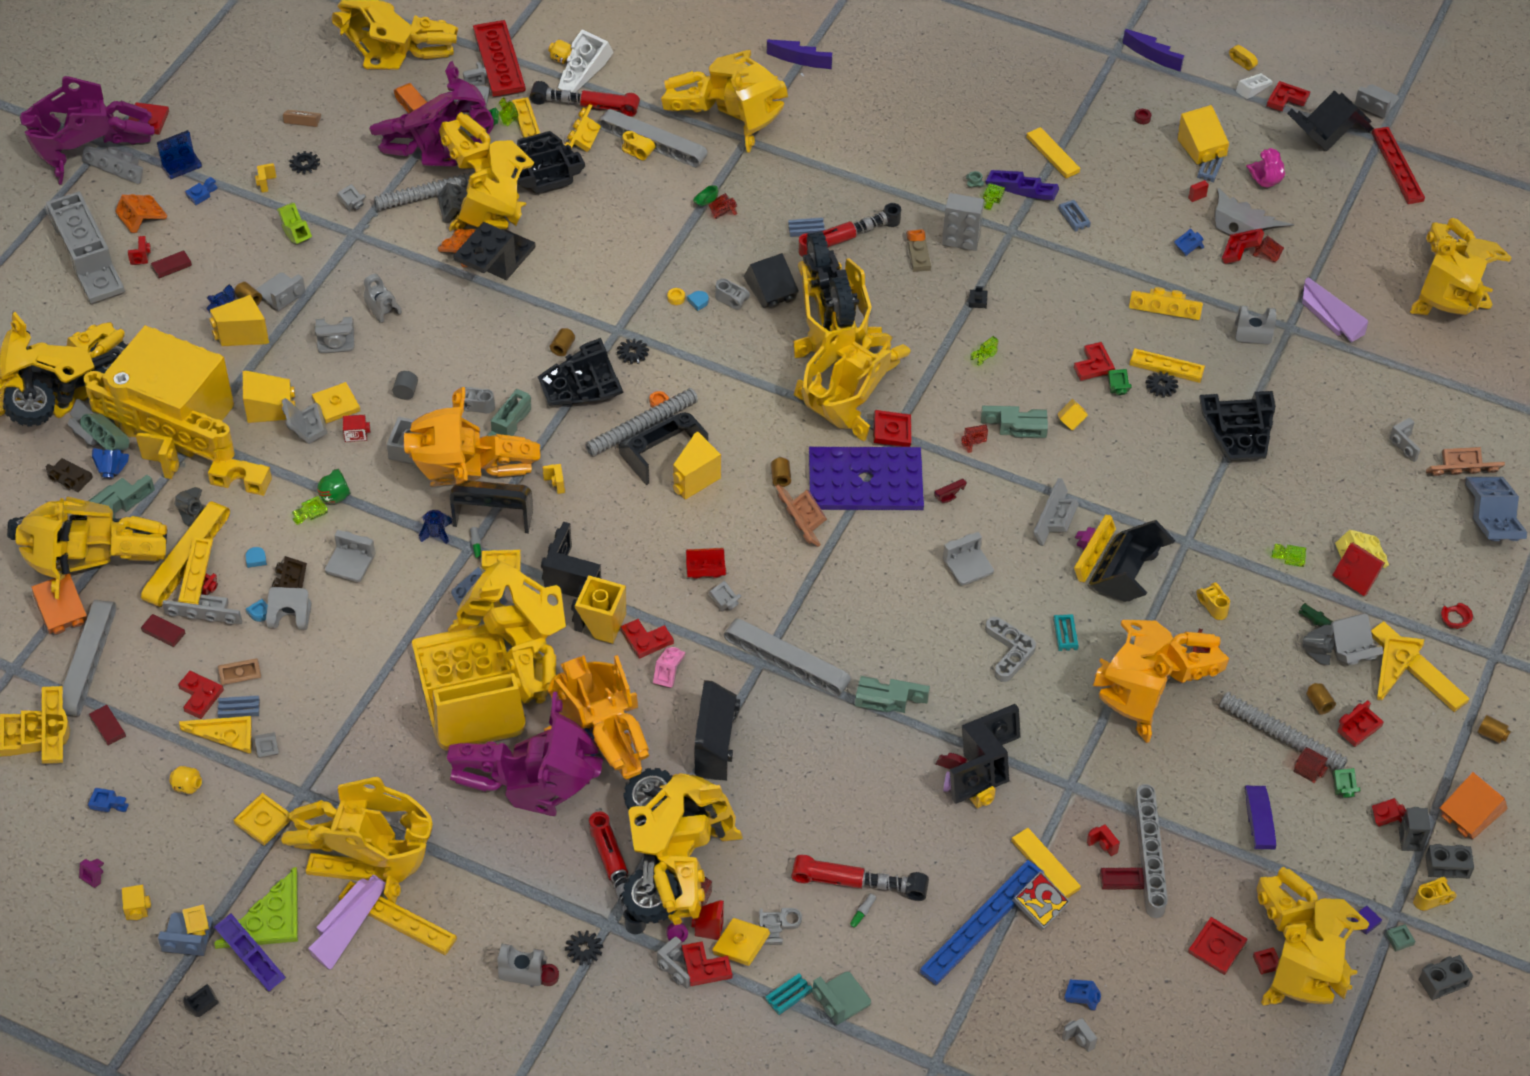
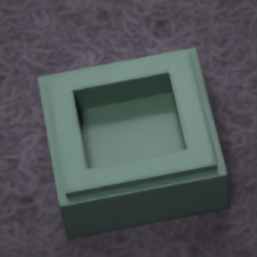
M1406 924L1387 930L1385 934L1395 952L1413 946L1416 942Z

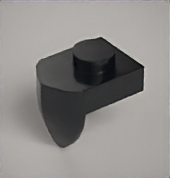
M208 984L190 997L187 995L183 997L184 1007L196 1017H201L219 1003L215 993Z

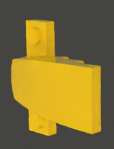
M63 686L42 687V711L21 710V714H0V757L42 751V764L63 763V745L66 744L70 735L69 722L63 709Z

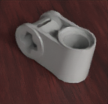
M719 279L716 282V300L735 310H739L742 307V303L750 297V293L746 288L728 279Z
M465 387L464 411L482 412L485 414L494 411L495 401L491 390Z

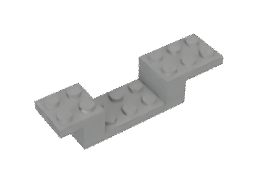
M80 191L46 202L44 206L56 233H60L70 253L73 268L90 303L124 293V286L112 264L109 249Z

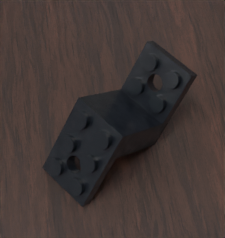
M1335 90L1308 117L1300 111L1295 112L1293 109L1287 113L1326 151L1356 122L1369 133L1374 129L1370 125L1372 121L1342 92L1338 94Z
M483 222L453 256L454 260L481 273L489 272L507 281L536 246L535 242Z
M563 521L561 527L557 528L555 532L554 542L549 544L547 557L542 559V580L544 581V588L557 585L560 587L562 594L576 597L578 600L588 575L602 579L601 564L568 556L572 548L571 524ZM574 599L571 606L573 611L572 622H574V630L582 633L586 624L575 609L577 600Z
M1016 704L962 725L964 756L969 762L949 770L951 796L955 804L972 798L991 786L995 788L1010 781L1008 751L1003 745L1021 738L1019 708Z

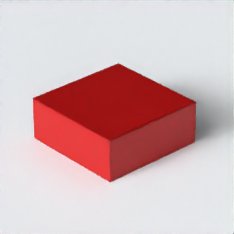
M1206 180L1190 186L1188 198L1191 202L1207 197L1209 184Z
M1274 947L1254 952L1253 958L1261 975L1276 971L1279 957Z

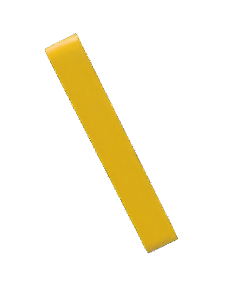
M213 501L206 505L145 585L141 593L142 600L158 607L163 606V600H167L184 578L193 537L213 540L230 515L228 507Z

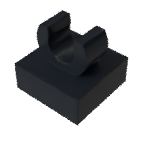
M976 286L975 290L970 289L969 307L987 309L988 291L983 290L982 286Z

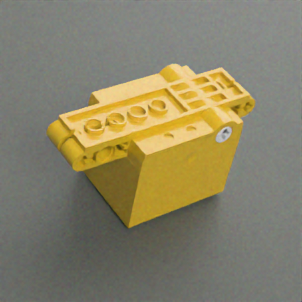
M144 325L107 369L105 374L98 371H90L85 374V388L92 411L114 420L115 426L120 428L128 437H136L137 433L173 438L176 452L189 457L197 454L217 463L231 460L234 457L235 452L230 428L223 422V419L234 407L225 359L222 355L193 345L188 341L178 339L171 334L163 333L156 328Z

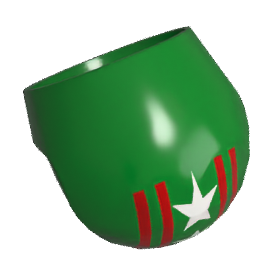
M339 468L332 470L331 474L322 477L318 482L317 493L321 500L328 504H338L351 494Z

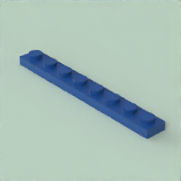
M1027 860L921 967L920 973L937 985L1016 905L1012 899L1040 871L1043 874L1044 871Z

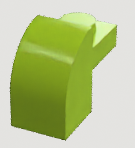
M292 202L277 209L282 221L281 226L291 242L298 244L312 237L307 222L300 218L295 203Z

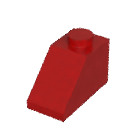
M719 900L701 906L699 917L692 918L691 927L695 928V936L719 940L724 924V901Z

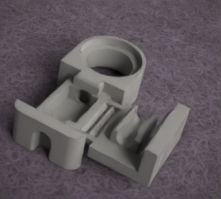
M761 908L759 911V926L765 927L770 931V935L763 945H782L783 940L779 937V932H782V929L798 928L802 921L801 912L796 908H782L781 912H763V908ZM788 914H796L798 921L795 924L788 923L786 920Z

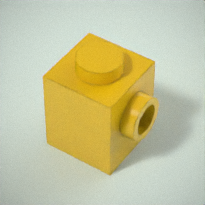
M143 884L122 888L123 911L126 920H139L148 917V908H151L150 896L146 895Z

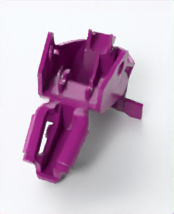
M450 61L445 73L449 81L447 88L451 92L438 95L409 114L374 123L370 126L369 130L374 136H383L382 143L378 148L384 154L408 156L413 154L416 148L419 147L422 151L423 165L453 167L458 165L455 159L444 162L445 159L451 158L447 146H444L441 142L439 129L442 122L454 121L460 112H469L471 118L490 134L493 129L494 119L486 108V102L479 89L473 84L458 78L459 70L455 67L453 61ZM470 136L474 142L482 143L475 136ZM395 138H409L413 140L409 145L391 143Z
M64 76L62 78V87L34 103L27 111L22 112L20 121L28 129L25 131V135L30 146L44 162L55 168V177L58 178L59 185H62L64 165L67 161L66 155L61 153L62 149L78 148L103 136L104 143L112 142L117 144L128 142L129 144L151 142V135L153 136L154 126L148 124L152 117L151 112L122 100L113 101L106 106L103 101L101 84ZM77 83L79 87L72 89L69 87V84ZM62 92L65 93V94L61 95L60 97L56 98L55 100H51L52 98L56 97V96L59 95L60 93H62ZM118 110L119 113L139 119V121L121 120L117 116L114 117L113 113ZM51 112L67 113L64 128L59 132L57 131L61 126L60 120Z
M553 692L552 708L549 724L552 728L516 744L513 754L506 744H497L492 741L486 742V744L449 745L447 761L451 763L453 768L450 780L455 781L456 784L484 792L486 790L495 791L502 785L507 786L505 796L515 808L549 816H556L557 810L555 806L576 794L586 784H590L591 779L600 775L603 758L585 755L598 753V747L582 727L571 719L559 714V712H562L563 702L559 700L557 692ZM465 767L481 769L484 772H492L491 777L493 779L462 770ZM558 796L555 800L549 801L553 797ZM537 805L545 806L547 809L540 808Z

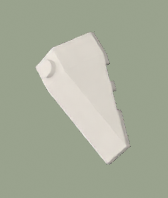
M584 30L580 31L572 43V51L567 58L568 63L562 73L558 89L561 91L562 89L571 90L573 93L578 91L606 64L614 53L608 41Z

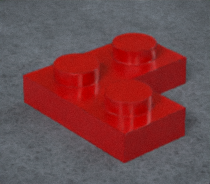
M1279 81L1266 106L1279 111H1283L1287 102L1304 107L1311 92Z
M1262 228L1230 235L1222 256L1223 262L1226 264L1240 261L1245 248L1259 246L1264 236Z
M1102 342L1084 346V352L1088 360L1074 363V369L1080 381L1107 375L1109 370H1115Z
M639 619L621 626V632L639 659L674 644V639L665 625L650 632L645 630Z
M190 670L178 684L180 690L192 695L183 707L184 712L199 719L203 718L224 691L223 685Z
M703 941L682 945L687 974L690 976V987L732 979L733 974L728 956L707 960Z

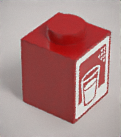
M343 416L345 442L367 441V433H371L370 422H366V416Z

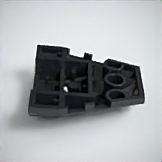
M551 131L517 140V146L534 162L532 167L522 169L517 182L525 188H531L536 193L547 192L572 184L573 176L580 174L585 167L581 154L579 152L574 153L570 145L565 146L562 139ZM517 157L516 159L518 162H525V159L522 157ZM517 168L514 169V175H516L518 171Z
M601 338L583 344L579 347V352L573 356L571 354L565 357L566 361L560 365L554 364L537 376L549 406L607 400L624 393Z
M1273 391L1254 392L1252 399L1219 401L1218 394L1199 396L1202 414L1229 461L1266 459L1270 431L1273 425V415L1276 408Z

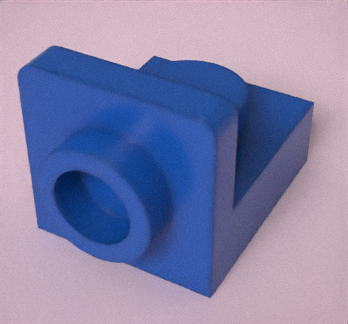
M1189 229L1174 241L1175 245L1185 256L1198 246L1201 249L1204 248L1202 243L1203 237L1198 232L1194 233L1192 229Z
M1070 979L1064 998L1069 1003L1087 1004L1090 1010H1096L1097 1003L1101 1000V992L1094 981Z

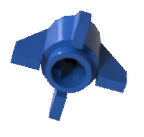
M92 449L94 463L98 472L104 478H114V475H118L128 463L129 454L121 453V450Z

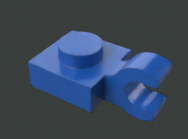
M209 177L204 185L198 183L186 190V196L195 205H198L210 198V192L217 190V186L214 184L216 181Z
M95 788L88 806L92 810L110 812L111 807L120 812H126L129 804L125 803V797H117L113 790Z

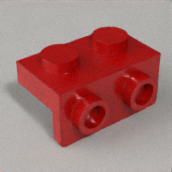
M724 548L687 549V577L701 578L703 576H711L717 578L725 576Z
M1369 700L1363 704L1359 703L1353 709V712L1349 715L1344 714L1339 720L1340 724L1337 732L1354 747L1380 729L1384 723L1383 720L1369 709L1371 705Z

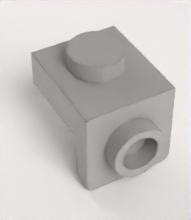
M352 184L337 193L338 198L349 212L354 208L357 210L364 205L363 202L366 196L364 194L360 195Z
M725 581L708 593L721 611H724L726 608L729 610L733 609L739 604L737 600L742 597L740 593L735 595Z

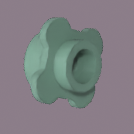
M978 171L970 172L966 175L967 185L969 187H982L984 185V181H982L983 175Z

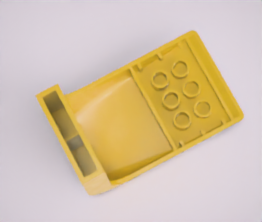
M482 624L476 627H469L467 630L444 632L412 640L431 724L441 749L448 751L449 745L485 744L489 741L494 742L521 735L526 726L524 711L515 673H511L506 668L507 659H505V654L507 651L503 637L500 634H491L487 630L486 625Z

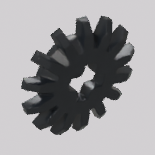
M303 151L301 154L298 152L297 156H292L294 160H289L292 163L289 164V167L292 168V171H297L298 174L303 171V174H306V170L312 173V170H317V166H320V163H317L320 161V158H317V154L312 155L313 152L306 153V151ZM307 161L308 164L303 166L301 162Z
M633 338L632 343L629 339H626L627 344L621 342L622 346L617 347L619 350L616 352L617 355L621 354L618 358H624V363L630 361V364H633V362L638 364L640 359L644 361L646 360L644 356L649 355L646 352L649 351V348L646 347L647 344H641L642 340L635 343V338ZM630 348L636 349V353L630 352Z
M1159 371V375L1153 372V376L1149 375L1147 377L1149 380H1146V383H1148L1146 388H1151L1149 392H1155V396L1159 394L1162 397H1165L1166 394L1172 396L1171 391L1176 393L1175 388L1179 387L1175 384L1178 383V380L1173 379L1175 378L1173 375L1167 377L1168 372L1164 376L1161 371ZM1159 381L1166 383L1165 386L1162 387V385L1159 384Z
M586 930L584 936L578 931V938L572 934L570 937L574 941H566V944L571 946L565 947V951H571L567 954V957L574 956L573 963L578 959L580 960L579 965H583V961H587L589 965L591 964L590 959L598 960L595 956L596 954L602 955V952L598 949L603 948V945L597 944L602 940L601 938L594 939L596 933L588 937L589 931ZM587 943L588 948L590 949H585L584 952H582L579 945Z

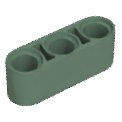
M82 415L80 424L83 430L106 450L125 451L128 449V436L104 415Z

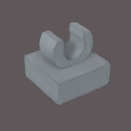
M275 732L255 736L258 757L279 754Z

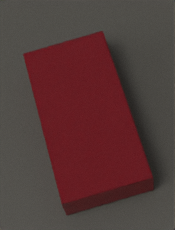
M183 250L152 262L151 265L158 278H162L190 267L192 263Z
M154 614L141 627L142 632L172 647H175L186 634L185 629Z
M108 705L89 713L90 719L107 745L126 737L124 730Z
M1143 868L1100 869L1102 890L1144 889Z

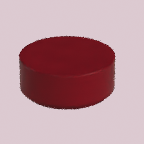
M1138 109L1135 111L1134 120L1138 124H1148L1151 121L1152 114L1147 109Z
M542 965L541 984L553 986L558 982L559 970L555 965Z

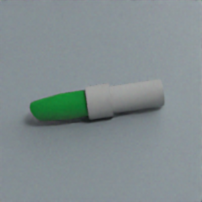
M472 527L470 528L471 545L475 557L478 558L481 556V540L478 528Z
M869 894L863 904L859 906L856 911L857 913L850 922L852 927L855 928L863 917L867 915L870 907L876 900L875 895Z

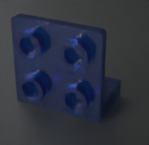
M188 130L157 142L161 166L170 180L202 167L201 161L194 153L191 135Z

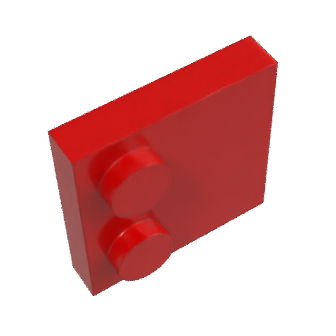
M136 102V106L151 112L152 117L148 124L154 126V134L160 135L169 114V107ZM129 116L128 120L139 121V119Z
M875 410L873 414L874 443L910 447L912 443L911 414Z
M1352 542L1332 576L1361 595L1366 596L1385 562Z
M1210 917L1188 949V953L1225 975L1248 939L1213 917Z

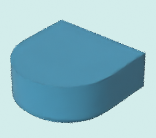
M696 291L687 296V301L699 311L708 305L709 297L704 291Z
M253 547L246 552L247 568L267 565L265 551L262 548Z
M261 599L247 607L246 612L254 621L261 622L266 620L268 605Z

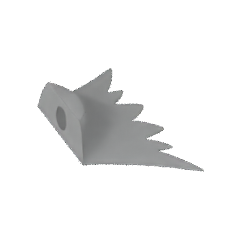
M1218 188L1219 201L1215 214L1216 227L1230 235L1260 228L1294 225L1274 220L1275 217L1264 216V210L1251 209L1248 202L1238 203L1234 197L1229 199ZM1231 222L1238 224L1237 232L1230 231L1229 224Z

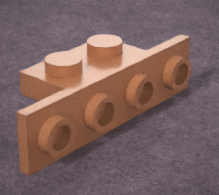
M1481 447L1443 449L1444 465L1430 466L1426 469V474L1432 473L1433 476L1444 475V472H1451V475L1462 474V471L1476 474L1480 473L1481 470H1488V473H1494L1505 466V462L1483 463Z
M779 484L775 486L779 492L778 497L788 506L786 510L792 517H795L796 521L794 522L796 526L805 533L803 535L804 539L809 544L813 543L819 547L821 544L813 530L826 521L827 518L812 494L805 490L793 500L786 489Z

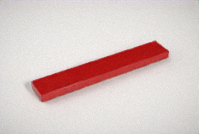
M1389 127L1372 129V135L1407 204L1424 202L1425 196Z

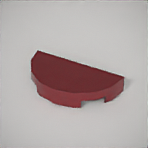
M962 478L935 490L934 496L938 501L948 503L956 498L955 494L960 489L964 490L967 482Z
M954 753L942 754L938 757L936 765L950 770L966 763L967 759Z

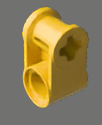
M626 131L622 135L624 141L622 145L623 152L640 160L647 159L655 149V144L651 139L633 131Z
M1214 582L1205 589L1200 588L1197 590L1198 600L1214 619L1223 620L1227 618L1230 599L1222 591L1219 584Z
M1440 877L1420 885L1413 903L1419 910L1426 911L1452 902L1457 897V894L1448 886L1446 877Z

